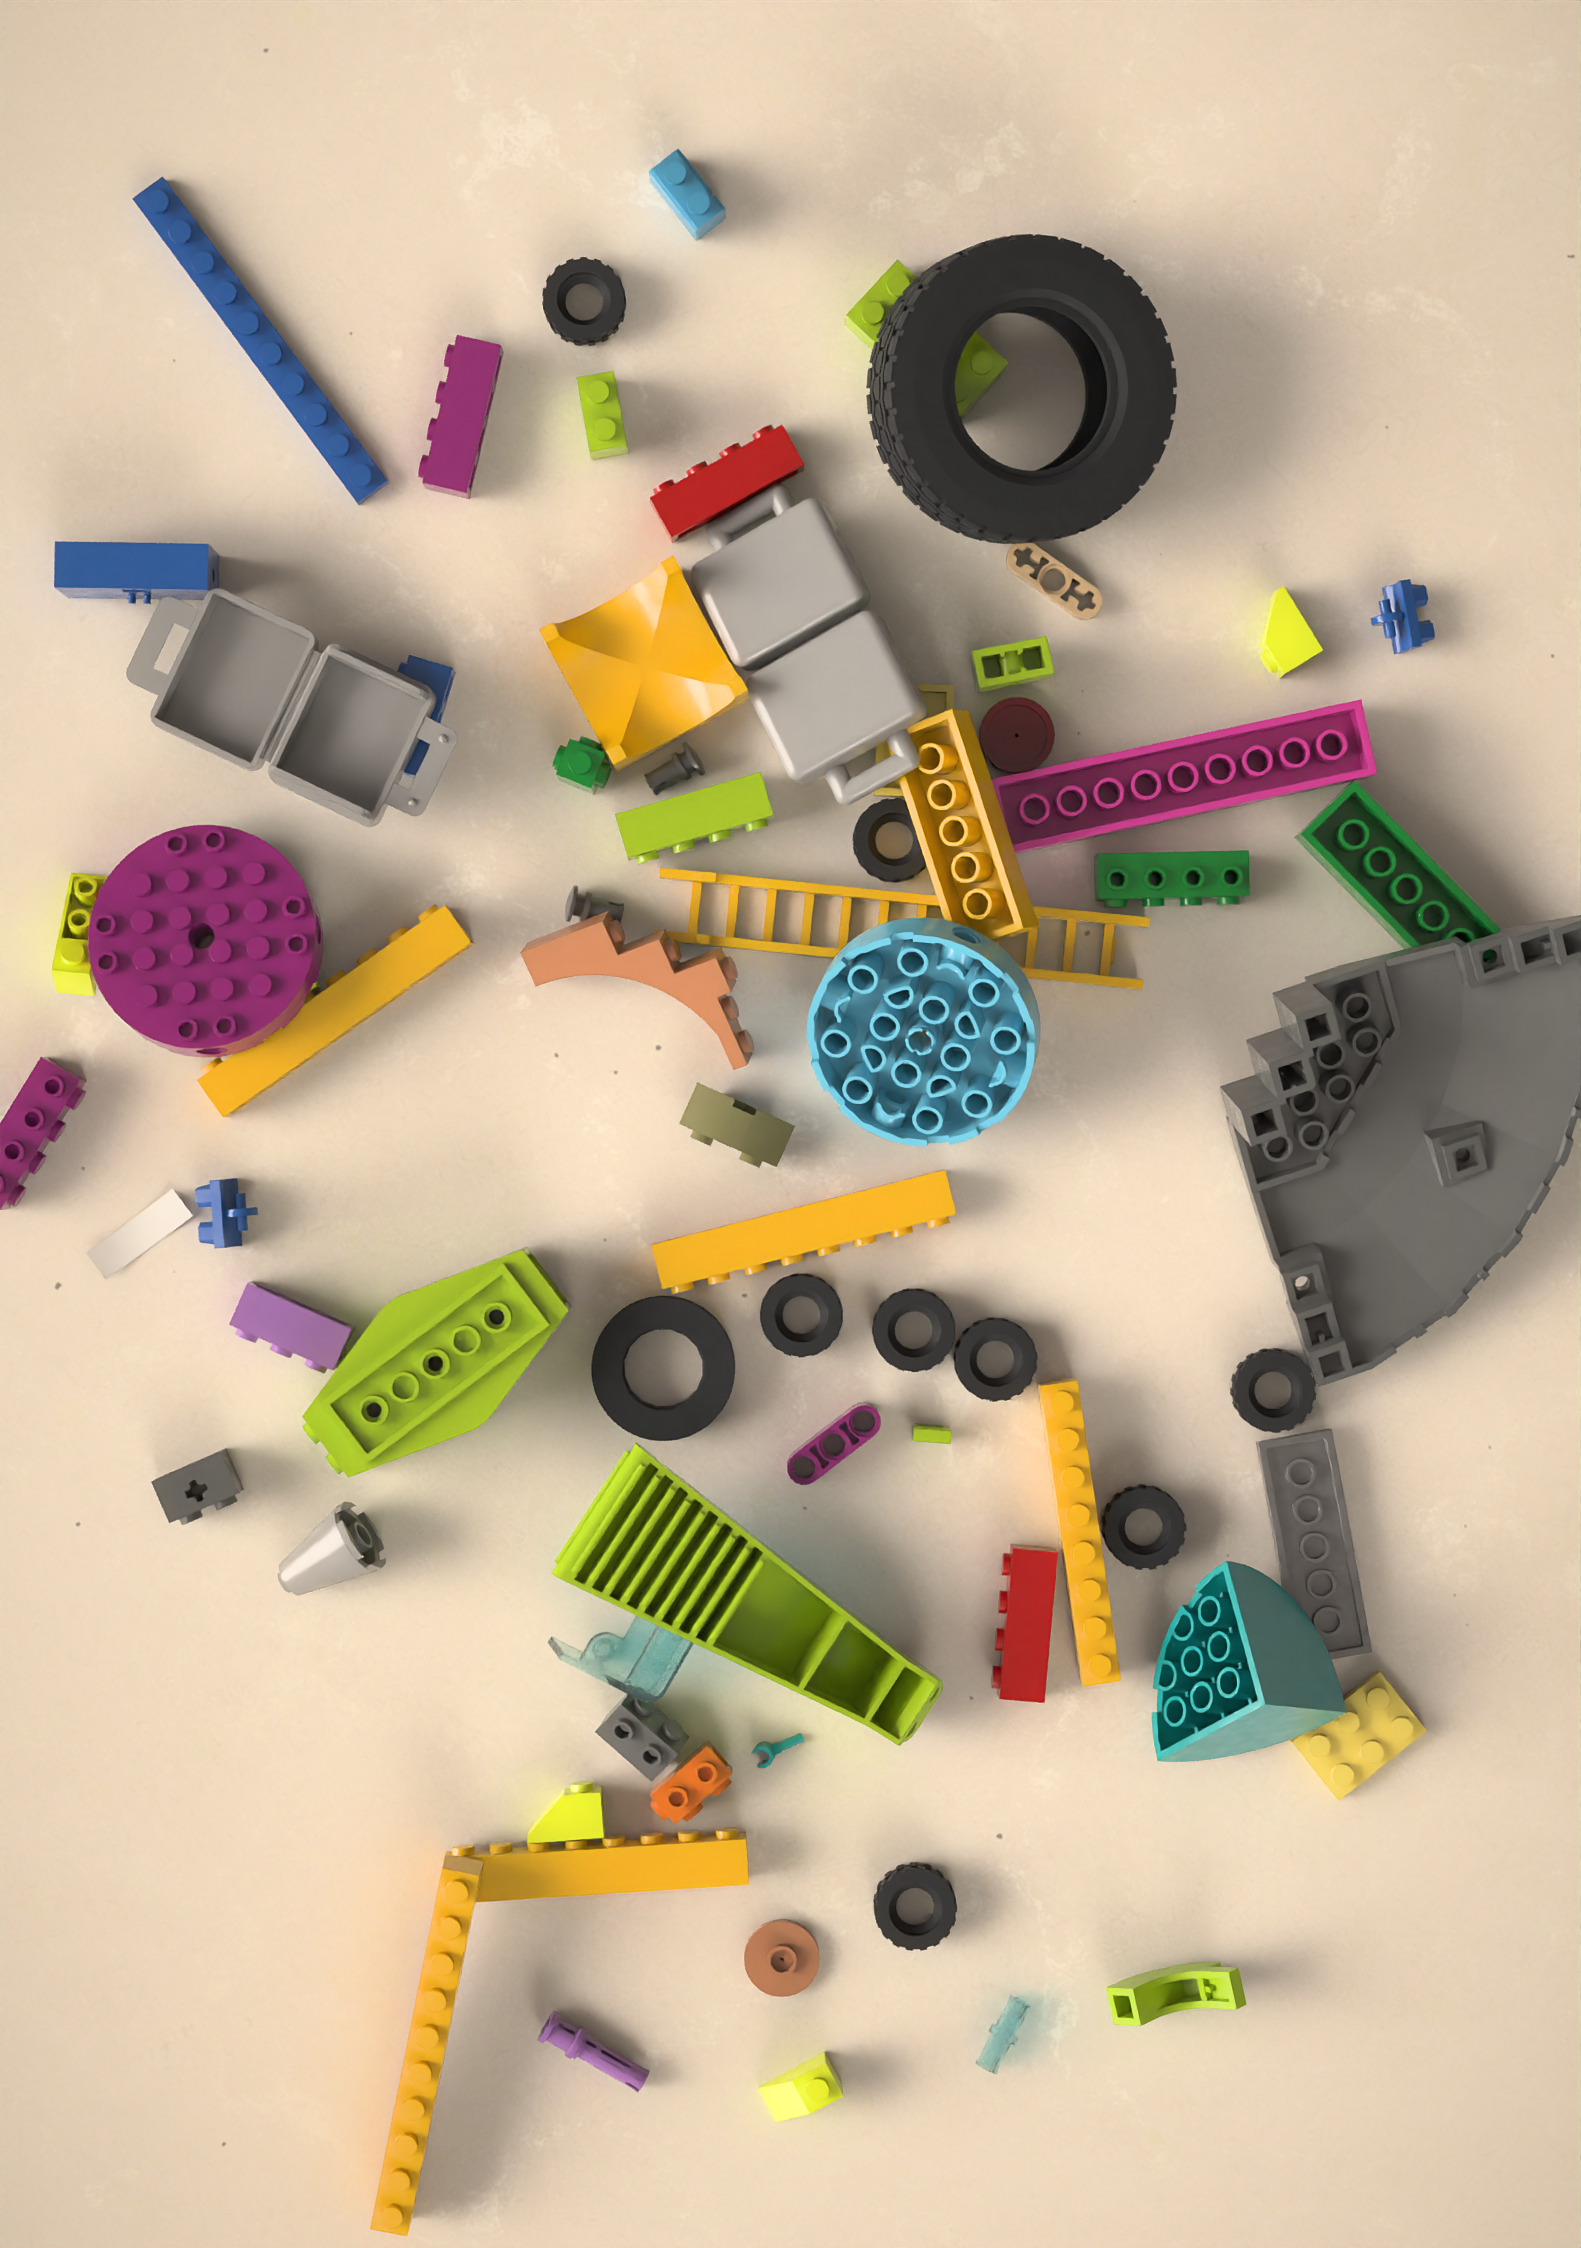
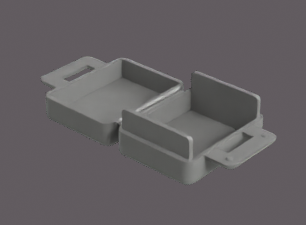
M774 484L711 521L707 526L706 533L715 552L692 567L691 578L732 662L746 671H754L759 668V671L750 675L746 681L748 695L787 775L802 784L812 783L825 775L836 800L842 805H850L915 769L920 763V755L907 728L929 717L927 705L884 619L872 611H861V609L869 604L871 593L829 508L815 498H808L795 504L785 485ZM774 510L776 517L734 540L732 534ZM887 740L894 755L851 778L844 764Z
M222 588L210 590L206 594L200 609L171 596L163 597L159 601L126 671L127 679L132 684L158 695L150 713L151 721L156 727L247 771H257L267 761L270 763L268 774L274 783L366 827H373L379 824L388 805L411 816H419L425 811L457 744V734L453 729L430 719L437 703L436 695L430 687L340 644L328 645L323 654L318 652L319 640L309 629ZM175 623L188 629L189 632L167 675L153 667ZM419 740L425 741L431 745L410 789L399 785V782Z

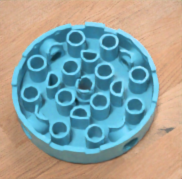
M906 918L890 921L865 931L849 942L828 966L814 995L807 1021V1041H809L812 1056L811 1065L823 1090H827L840 1105L838 1109L854 1123L879 1137L901 1144L927 1147L928 1143L949 1142L952 1145L979 1136L981 1131L996 1122L1002 1121L1018 1103L1028 1085L1037 1058L1041 1035L1040 1013L1033 989L1025 974L1012 957L985 935L967 926L935 918ZM923 1030H926V1034L929 1036L922 1035L919 1031L923 1032Z

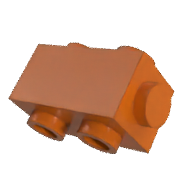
M707 1740L651 1789L650 1796L653 1801L650 1805L664 1821L669 1817L674 1824L678 1823L682 1818L688 1822L702 1810L703 1806L700 1802L711 1793L714 1797L718 1796L732 1783L729 1777L732 1775L733 1768L710 1741Z

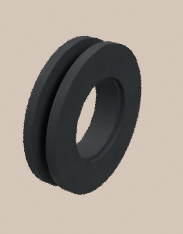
M675 1296L648 1297L623 1308L602 1330L592 1355V1383L603 1410L625 1431L648 1440H679L696 1434L707 1427L725 1407L732 1392L735 1378L734 1351L723 1326L702 1306ZM654 1330H673L685 1335L697 1347L702 1359V1378L698 1388L687 1400L673 1406H655L642 1401L631 1390L625 1376V1359L630 1347L640 1336Z

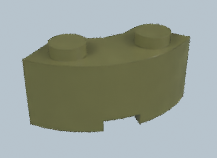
M698 1082L679 1123L693 1130L691 1138L711 1146L713 1140H716L741 1151L739 1159L760 1168L762 1161L775 1167L778 1166L795 1127L788 1122Z

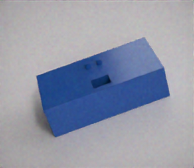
M55 541L54 588L67 598L128 599V604H136V599H143V604H151V599L161 600L166 596H171L178 600H204L210 590L219 588L220 555L209 544Z

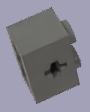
M226 1448L151 1481L168 1522L172 1523L179 1519L181 1525L203 1517L201 1510L214 1504L216 1510H220L237 1502L235 1495L244 1490ZM196 1482L199 1485L206 1483L208 1490L203 1493V1498L200 1493L193 1495L191 1491Z

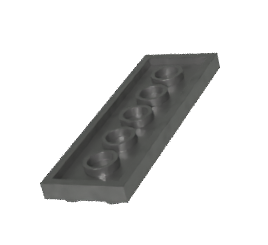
M1328 1428L1257 1441L1256 1446L1282 1588L1299 1604L1321 1636L1331 1660L1371 1653V1642L1332 1429Z

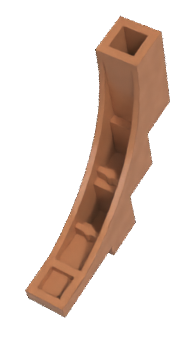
M607 911L529 941L520 952L536 987L558 979L582 975L620 977L654 987L689 1007L718 1035L733 1070L747 1066L753 1054L752 1051H754L753 1040L746 1029L742 1030L738 1022L739 1010L732 996L727 997L726 995L732 991L736 983L735 978H738V972L733 959L730 956H725L722 947L680 963L679 960L682 956L679 945L674 938H669L666 929L624 945V930L618 920L613 921L610 912Z

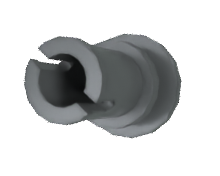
M687 742L682 743L684 752L681 754L673 753L671 760L644 775L649 787L653 789L656 796L683 778L689 780L692 778L691 773L696 770L701 776L705 774L700 757Z
M574 885L567 898L565 920L570 922L572 915L580 917L579 921H583L609 911L613 921L618 920L621 923L624 904L594 898L590 892H586L585 895L578 894V886Z

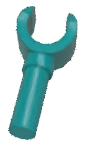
M801 1733L779 1743L760 1742L755 1746L751 1754L759 1750L766 1751L769 1759L759 1762L757 1767L767 1768L774 1760L775 1755L804 1742Z

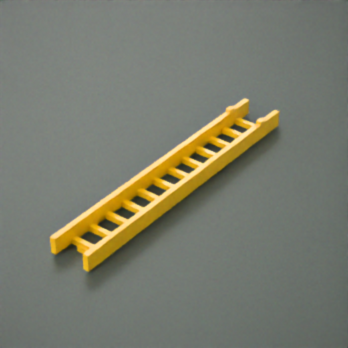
M660 868L659 875L660 879L693 882L688 933L666 931L670 939L674 938L677 943L834 959L848 942L852 898L880 901L878 925L888 921L889 902L917 905L916 918H926L927 906L940 907L938 898L934 895ZM702 883L730 886L725 937L697 934ZM740 887L768 890L762 941L735 938ZM777 891L805 893L800 945L772 942ZM814 895L843 897L837 948L809 946ZM1033 906L1038 924L1039 918L1067 920L1062 971L1034 969L1038 928L1028 931L1025 965L1020 967L1027 979L1134 990L1143 989L1144 980L1112 977L1109 976L1110 964H1114L1116 939H1113L1114 925L1148 928L1150 917ZM1077 921L1104 924L1099 975L1072 972Z

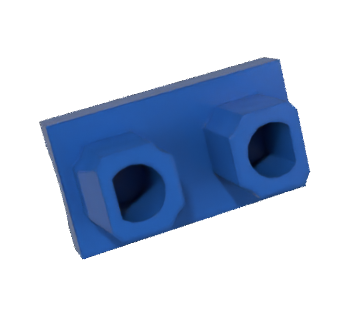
M1407 579L1382 588L1384 600L1379 601L1381 615L1372 617L1371 624L1372 626L1383 625L1385 639L1391 638L1394 654L1405 653L1422 647L1423 643L1435 638L1433 623L1430 620L1418 621L1416 608L1427 605L1428 601L1425 585L1411 584V580Z
M237 1178L209 1180L210 1184L196 1188L195 1196L198 1207H211L212 1222H201L199 1224V1242L213 1244L214 1249L242 1246L241 1231H248L247 1216L258 1215L257 1207L246 1208L245 1193H238Z

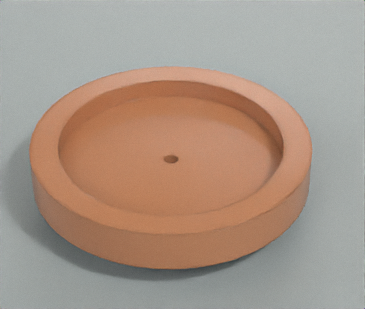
M785 1919L769 1921L758 1927L746 1944L744 1952L745 1970L751 1982L768 1995L788 1997L798 1994L811 1984L817 1974L819 1967L817 1943L813 1935L797 1922Z

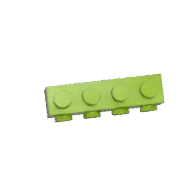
M761 772L615 814L629 861L636 859L638 865L659 859L658 852L672 848L674 854L694 849L696 848L694 841L708 837L710 843L729 839L732 837L730 831L745 827L746 832L749 833L768 827L767 820L773 819L774 816Z

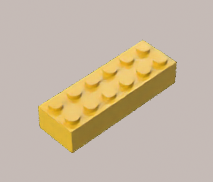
M950 709L907 728L919 752L920 763L915 769L899 777V781L944 920L967 926L985 935L995 943L1038 928L1039 924L969 710ZM887 741V744H888V747H889V751H890V754H891V756H892V755H894V753H893V751H892V749H891V747H890V745H889V743H888V741Z

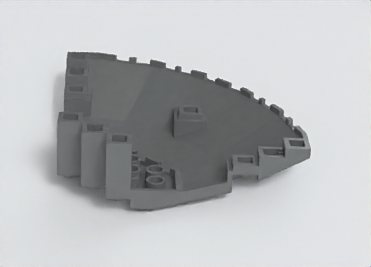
M1581 915L1499 929V933L1468 943H1464L1458 937H1452L1339 965L1304 977L1305 982L1272 993L1282 1028L1246 1039L1255 1075L1220 1086L1228 1115L1226 1120L1271 1262L1279 1271L1287 1299L1286 1304L1310 1370L1312 1371V1376L1318 1387L1373 1369L1397 1353L1396 1348L1414 1336L1418 1339L1427 1333L1426 1328L1445 1315L1448 1318L1454 1315L1469 1299L1467 1294L1481 1279L1485 1281L1490 1275L1488 1271L1502 1256L1506 1258L1523 1237L1521 1232L1532 1213H1537L1551 1189L1549 1184L1560 1165L1564 1166L1566 1164L1574 1139L1571 1137L1577 1119H1581ZM1488 949H1492V958L1488 961H1483V953ZM1461 1148H1466V1155L1461 1159H1456L1457 1151ZM1299 1277H1307V1281L1303 1286H1295L1296 1280Z

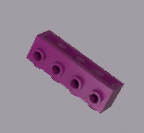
M40 1057L0 1123V1210H6L10 1205L16 1207L27 1190L23 1186L30 1173L35 1175L40 1170L47 1157L43 1154L46 1146L50 1141L55 1143L66 1127V1123L62 1121L70 1108L75 1110L86 1094V1091L82 1089L86 1080L48 1057Z

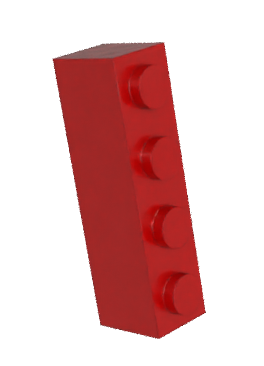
M772 424L765 426L752 435L754 440L741 447L739 443H735L719 453L721 458L709 465L706 461L700 462L686 471L688 477L677 483L670 479L653 489L655 495L650 497V504L672 543L707 525L772 485L781 484L804 471V463L783 425L775 429Z
M1010 1544V1553H1003L1001 1575L1007 1576L1006 1591L1000 1590L998 1613L1004 1614L1003 1628H996L994 1645L995 1651H1001L1000 1665H993L991 1688L997 1689L999 1699L1045 1703L1058 1560L1056 1548Z

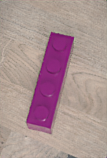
M461 335L456 336L455 345L448 344L444 359V367H449L446 382H439L435 403L440 404L437 419L431 418L427 431V440L432 441L429 456L422 455L418 470V477L423 478L422 483L425 489L470 499L504 352L501 345Z

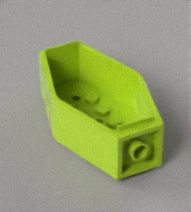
M528 1247L401 1294L383 1306L302 1415L306 1422L302 1427L315 1444L321 1441L329 1454L326 1456V1459L335 1472L339 1475L344 1472L348 1478L476 1430L494 1414L571 1310L572 1305ZM497 1309L503 1312L504 1320L501 1324H493L490 1321L491 1311ZM432 1356H438L443 1361V1366L438 1371L430 1369L428 1361ZM375 1402L381 1406L382 1411L378 1417H372L368 1414L367 1407L370 1403Z

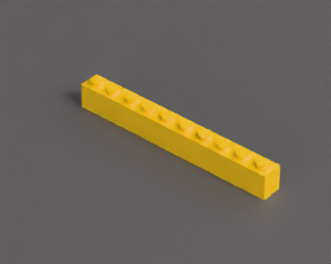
M447 1854L442 1866L370 2226L371 2230L408 2236L484 1861Z

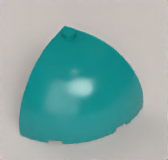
M1225 1561L1207 1574L1194 1587L1197 1592L1187 1605H1181L1163 1641L1153 1681V1689H1158L1157 1712H1152L1153 1740L1158 1761H1202L1256 1751L1301 1736L1347 1713L1333 1662L1315 1626L1299 1604L1279 1584L1262 1572L1241 1563Z

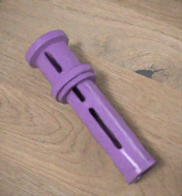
M554 2010L550 2014L540 2031L538 2041L541 2043L547 2041L565 2051L567 2058L576 2059L578 2057L634 2089V2091L639 2092L649 2075V2070L633 2063L626 2057L589 2037V2032L583 2026L577 2028L561 2019L559 2012Z

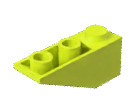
M80 873L70 874L51 968L57 993L95 996L97 983L89 960L88 930L94 903L108 876Z

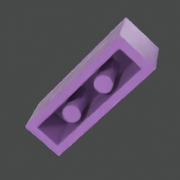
M253 1281L247 1283L229 1323L230 1326L237 1328L235 1333L237 1336L254 1343L257 1342L258 1338L272 1344L270 1350L288 1358H291L293 1353L307 1359L305 1362L307 1367L321 1373H326L327 1368L330 1370L338 1368L355 1329L353 1325Z

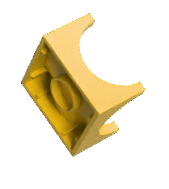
M674 555L660 562L659 566L639 583L606 603L575 618L560 623H550L539 629L548 650L617 773L748 701V689L731 665L710 629Z

